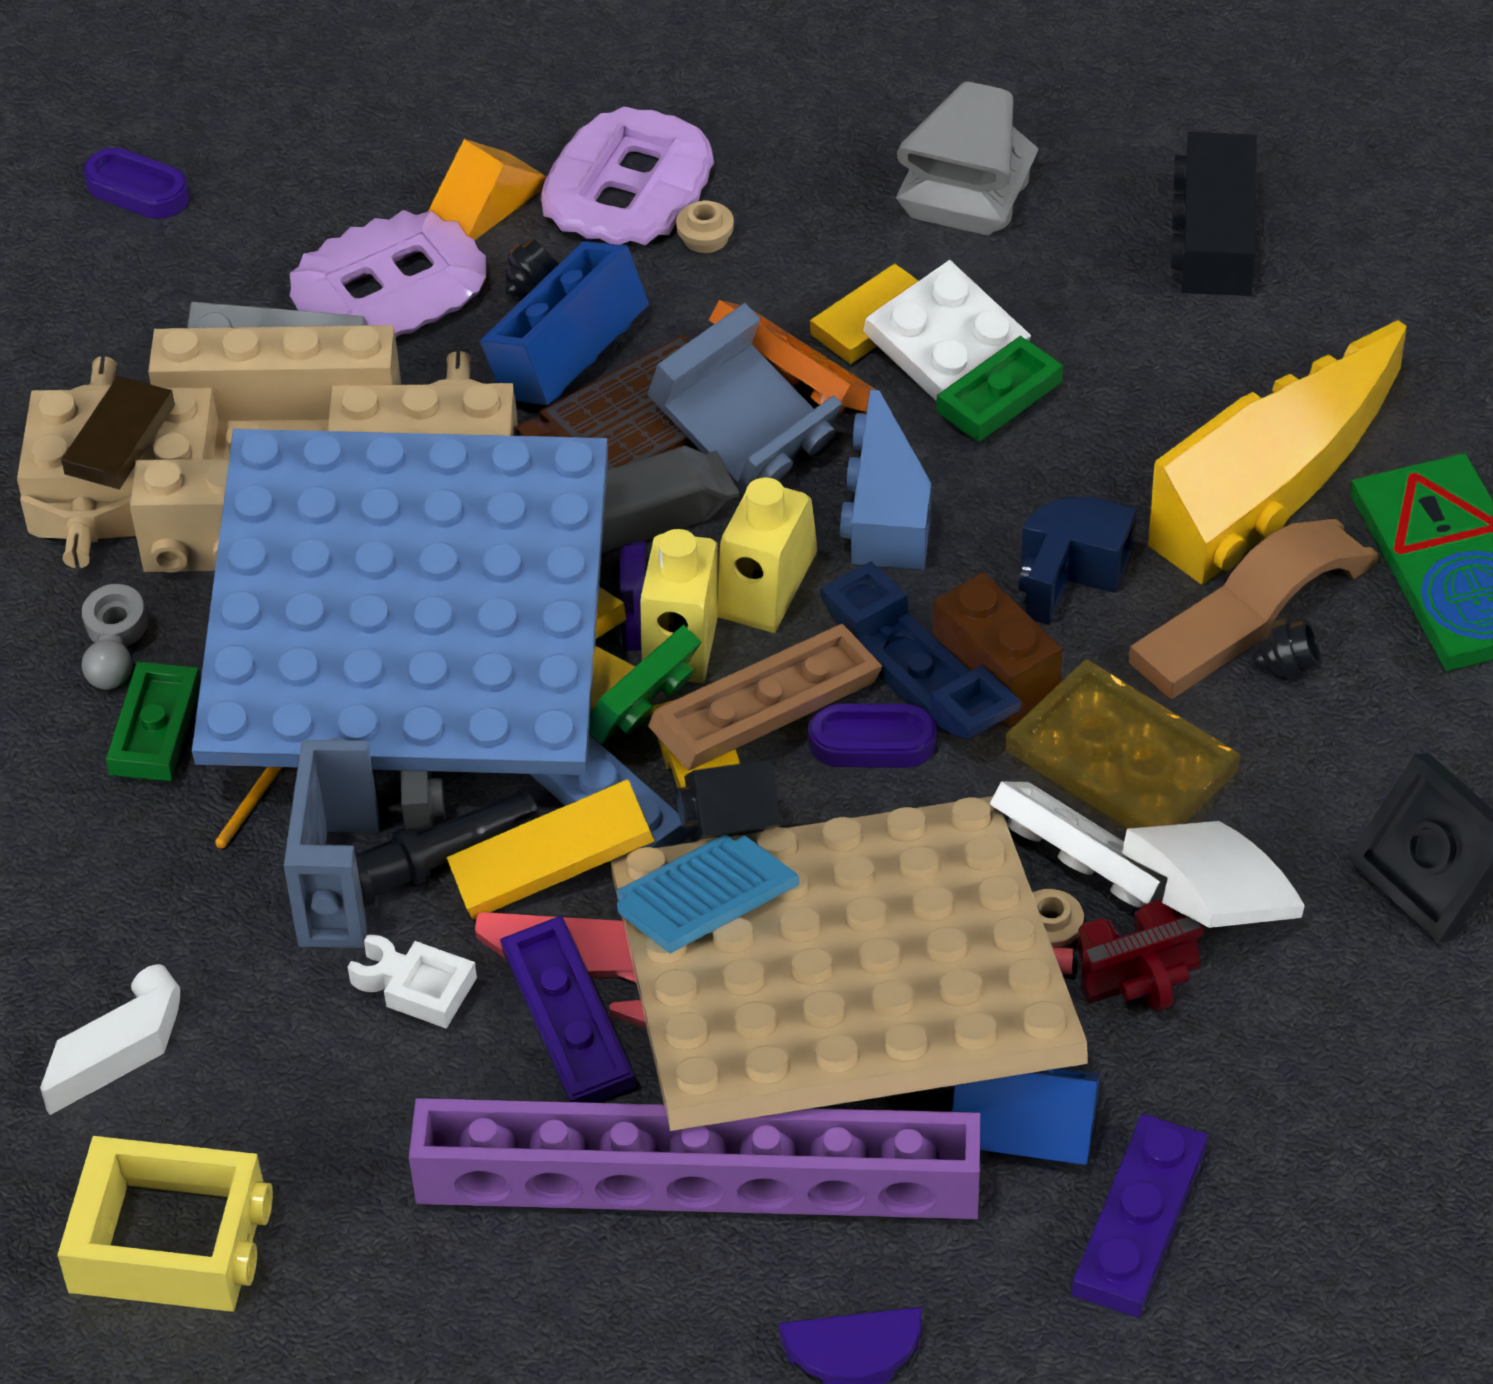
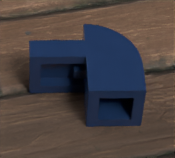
M1068 497L1042 506L1028 518L1023 526L1022 570L1018 589L1020 592L1027 593L1026 613L1035 622L1050 625L1068 581L1116 593L1134 550L1137 508L1093 497Z

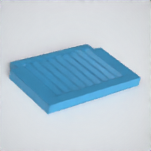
M724 834L619 888L616 891L620 900L617 902V909L621 916L671 954L799 885V876L747 836L734 841Z

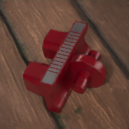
M1163 899L1145 904L1135 912L1134 927L1137 932L1119 937L1111 920L1104 918L1082 924L1078 929L1077 942L1082 962L1080 989L1088 1004L1121 994L1125 1001L1144 996L1151 1009L1155 1012L1171 1008L1173 1003L1171 987L1188 982V972L1200 967L1198 939L1203 936L1204 928L1202 924L1188 916L1181 917L1175 909L1163 904Z

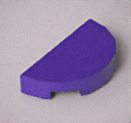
M633 541V544H624L620 549V587L627 619L622 622L623 646H626V651L641 650V594L647 571L646 541Z
M922 1307L779 1323V1337L788 1360L793 1365H799L806 1373L822 1379L823 1384H884L894 1378V1371L905 1364L913 1351L916 1352L920 1345Z

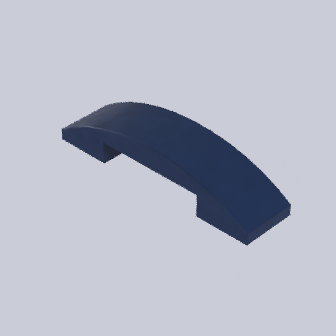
M872 561L820 588L821 598L838 625L843 624L882 665L879 676L907 704L923 708L935 720L936 726L956 736L970 739L1021 710V701L983 665L970 671L910 615L908 595Z

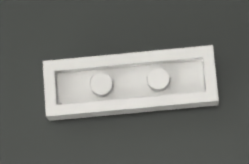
M1001 781L990 805L1009 816L1006 823L1012 831L1032 841L1040 842L1042 838L1061 849L1057 857L1064 864L1087 875H1093L1094 871L1113 882L1110 891L1130 905L1141 908L1145 904L1163 899L1168 878L1121 854L1124 841L1029 782Z

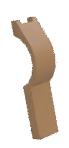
M1337 519L1290 524L1271 533L1250 550L1232 571L1224 586L1131 645L1129 663L1172 700L1259 643L1269 633L1271 624L1285 604L1306 583L1323 572L1337 568L1343 569L1345 574L1354 580L1378 564L1379 553L1371 547L1364 548L1344 531V525Z

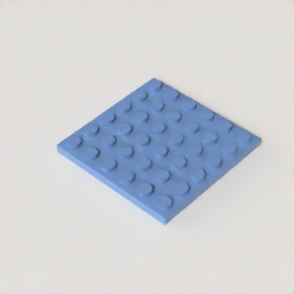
M233 429L192 746L195 765L298 767L302 740L341 738L368 741L372 770L586 775L608 462L607 438Z

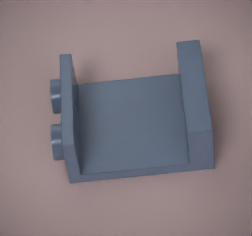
M746 303L657 364L647 393L652 401L702 453L718 452L735 486L743 496L747 486L753 480L767 477L779 481L791 468L792 460L806 451L811 456L825 447L836 433L832 426L842 405L837 397L833 395L814 409L752 345L761 319Z
M333 738L329 740H302L284 859V872L298 947H365L364 940L366 938L367 923L354 846L326 845L327 832L379 833L380 817L368 741Z

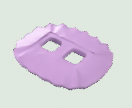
M624 106L611 113H600L576 132L572 140L565 145L560 156L554 162L541 192L540 199L544 217L552 218L562 232H577L586 239H601L609 244L621 245L628 241H633L646 245L657 235H670L676 224L679 212L687 205L698 202L702 188L708 184L710 168L715 164L709 140L698 127L676 116L665 115L655 110H637ZM633 151L659 158L653 169L649 172H639L620 166L626 154ZM607 187H614L636 194L626 208L596 202L601 192Z
M402 210L389 220L374 218L364 227H349L341 237L327 239L318 251L303 253L299 267L290 272V297L298 311L364 316L368 325H394L396 338L401 334H411L425 324L436 323L448 313L457 312L471 298L478 295L486 278V255L478 250L474 239L464 233L457 221H444L432 211L414 215ZM418 252H422L433 264L431 268L412 276L404 275L395 265L396 262ZM369 274L373 275L382 286L381 290L363 298L352 297L344 287V285Z

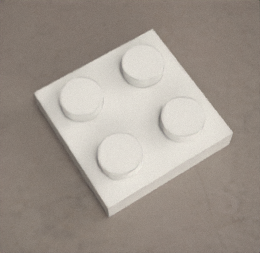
M948 260L868 316L863 328V332L935 401L937 394L1020 335L1028 341L1031 338V335L951 260Z

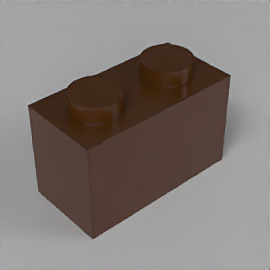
M985 572L933 600V636L970 671L983 665L1021 701V710L1003 720L1009 727L1060 698L1062 648Z

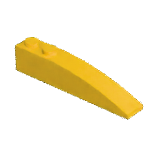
M1397 320L1350 343L1343 358L1340 360H1336L1328 354L1314 361L1310 374L1300 380L1292 374L1276 380L1272 389L1274 393L1264 398L1252 392L1238 399L1157 459L1154 463L1148 546L1203 585L1220 571H1228L1234 568L1240 562L1245 552L1271 533L1282 529L1286 521L1327 482L1353 451L1379 412L1401 369L1407 326Z

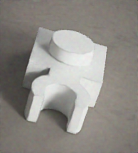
M367 935L364 940L366 957L379 961V963L373 966H364L358 962L351 961L348 965L350 983L357 989L365 992H377L385 989L386 1007L447 1029L477 979L475 962L414 941L408 953L404 955L396 952L393 944L388 939L378 935Z

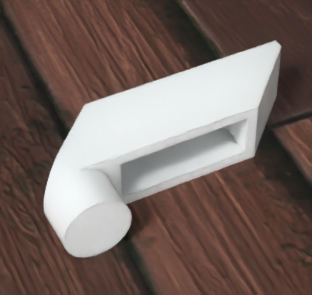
M160 964L152 965L136 975L131 989L137 998L57 1040L40 1086L49 1115L164 1054L180 1002V987L165 966Z

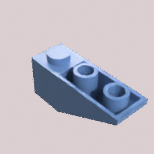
M870 389L867 414L856 413L853 449L861 450L860 458L849 457L847 493L855 494L854 502H843L840 538L851 539V564L864 565L872 561L876 566L925 570L931 518V482L879 390Z

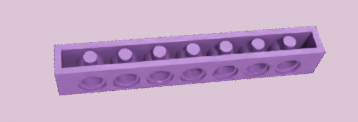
M416 1098L409 1163L416 1204L978 1219L980 1113L811 1108L670 1131L665 1106L659 1104Z

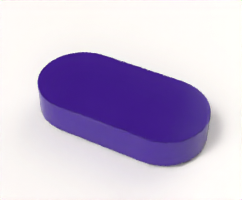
M122 148L100 150L90 156L85 162L84 176L88 191L94 197L149 218L160 219L178 214L189 202L186 177L179 169Z
M832 704L818 710L810 719L808 726L809 749L812 755L820 762L833 767L909 768L926 762L936 749L937 727L935 720L923 708L911 704Z

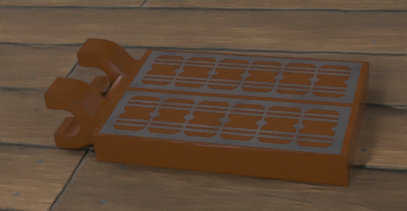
M682 334L540 411V419H531L516 426V436L607 438V470L682 446H687L694 450L698 449L647 395L657 364L686 345L690 340Z

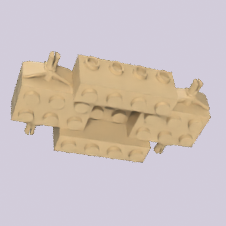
M394 325L154 329L148 370L151 385L172 390L175 406L141 458L136 460L134 469L120 490L65 475L61 462L62 457L114 382L118 368L116 361L105 357L103 368L101 357L94 359L89 385H82L72 390H31L17 475L21 494L20 501L28 533L39 538L67 539L63 561L72 568H76L77 557L80 568L89 564L91 542H98L100 538L136 536L144 572L215 571L233 429L516 436L515 427L518 426L513 383L483 384L470 379L471 356L460 351V366L458 369L457 352L455 351L447 356V375L445 380L424 385H401Z

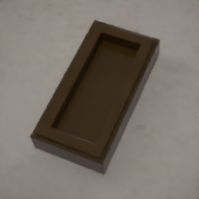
M117 376L62 457L61 462L64 474L120 490L134 469L136 460L141 458L174 408L175 402L172 390Z

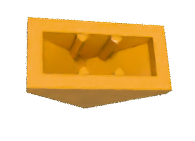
M464 139L428 212H434L444 221H457L464 233L475 241L540 193L547 176L509 152Z

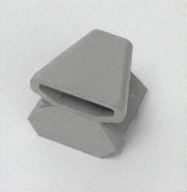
M963 82L901 142L897 150V159L909 171L896 199L911 218L989 236L994 231L1005 228L1011 222L1013 204L1018 193L1029 184L1030 167L1039 148L1013 127L1014 99L1010 92L974 82Z

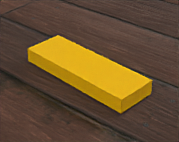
M627 779L447 857L466 909L472 920L477 919V915L481 912L491 913L655 841L631 784Z

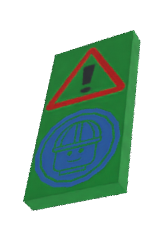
M1466 453L1353 479L1351 481L1350 496L1445 671L1493 660V500Z

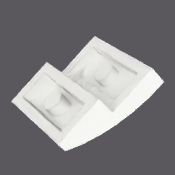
M1213 821L1127 829L1121 854L1167 877L1162 903L1199 923L1212 928L1302 918L1305 905L1283 872L1253 842L1224 823Z

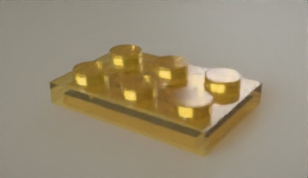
M1085 659L1006 734V751L1128 829L1185 824L1239 769L1240 754L1088 659Z

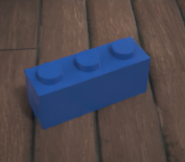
M583 241L480 340L496 382L513 383L515 401L532 403L534 405H549L562 395L563 390L585 368L591 366L596 361L597 356L618 335L624 333L630 327L631 322L649 305L628 246Z

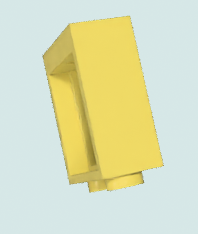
M93 1136L57 1254L68 1293L234 1312L241 1285L250 1286L255 1275L257 1246L252 1242L257 1225H266L268 1223L272 1208L271 1183L263 1182L258 1155L254 1153ZM127 1187L228 1197L212 1257L111 1246Z

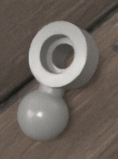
M109 584L93 591L84 601L81 612L87 634L94 642L83 655L82 671L91 685L103 690L118 688L128 680L132 672L133 663L126 647L139 640L148 626V615L139 592L128 585Z

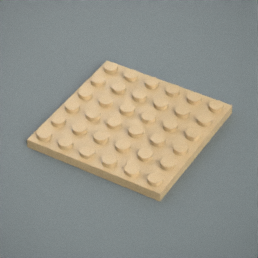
M993 796L983 798L967 797L951 803L919 808L902 807L892 812L854 818L838 817L822 823L789 828L773 827L762 832L731 836L730 838L734 841L747 836L796 872L799 876V885L671 954L621 916L670 1131L1088 1064L1086 1037L1004 815L1001 811L990 805ZM708 837L697 842L660 848H639L611 860L615 890L617 891L619 888L718 837Z

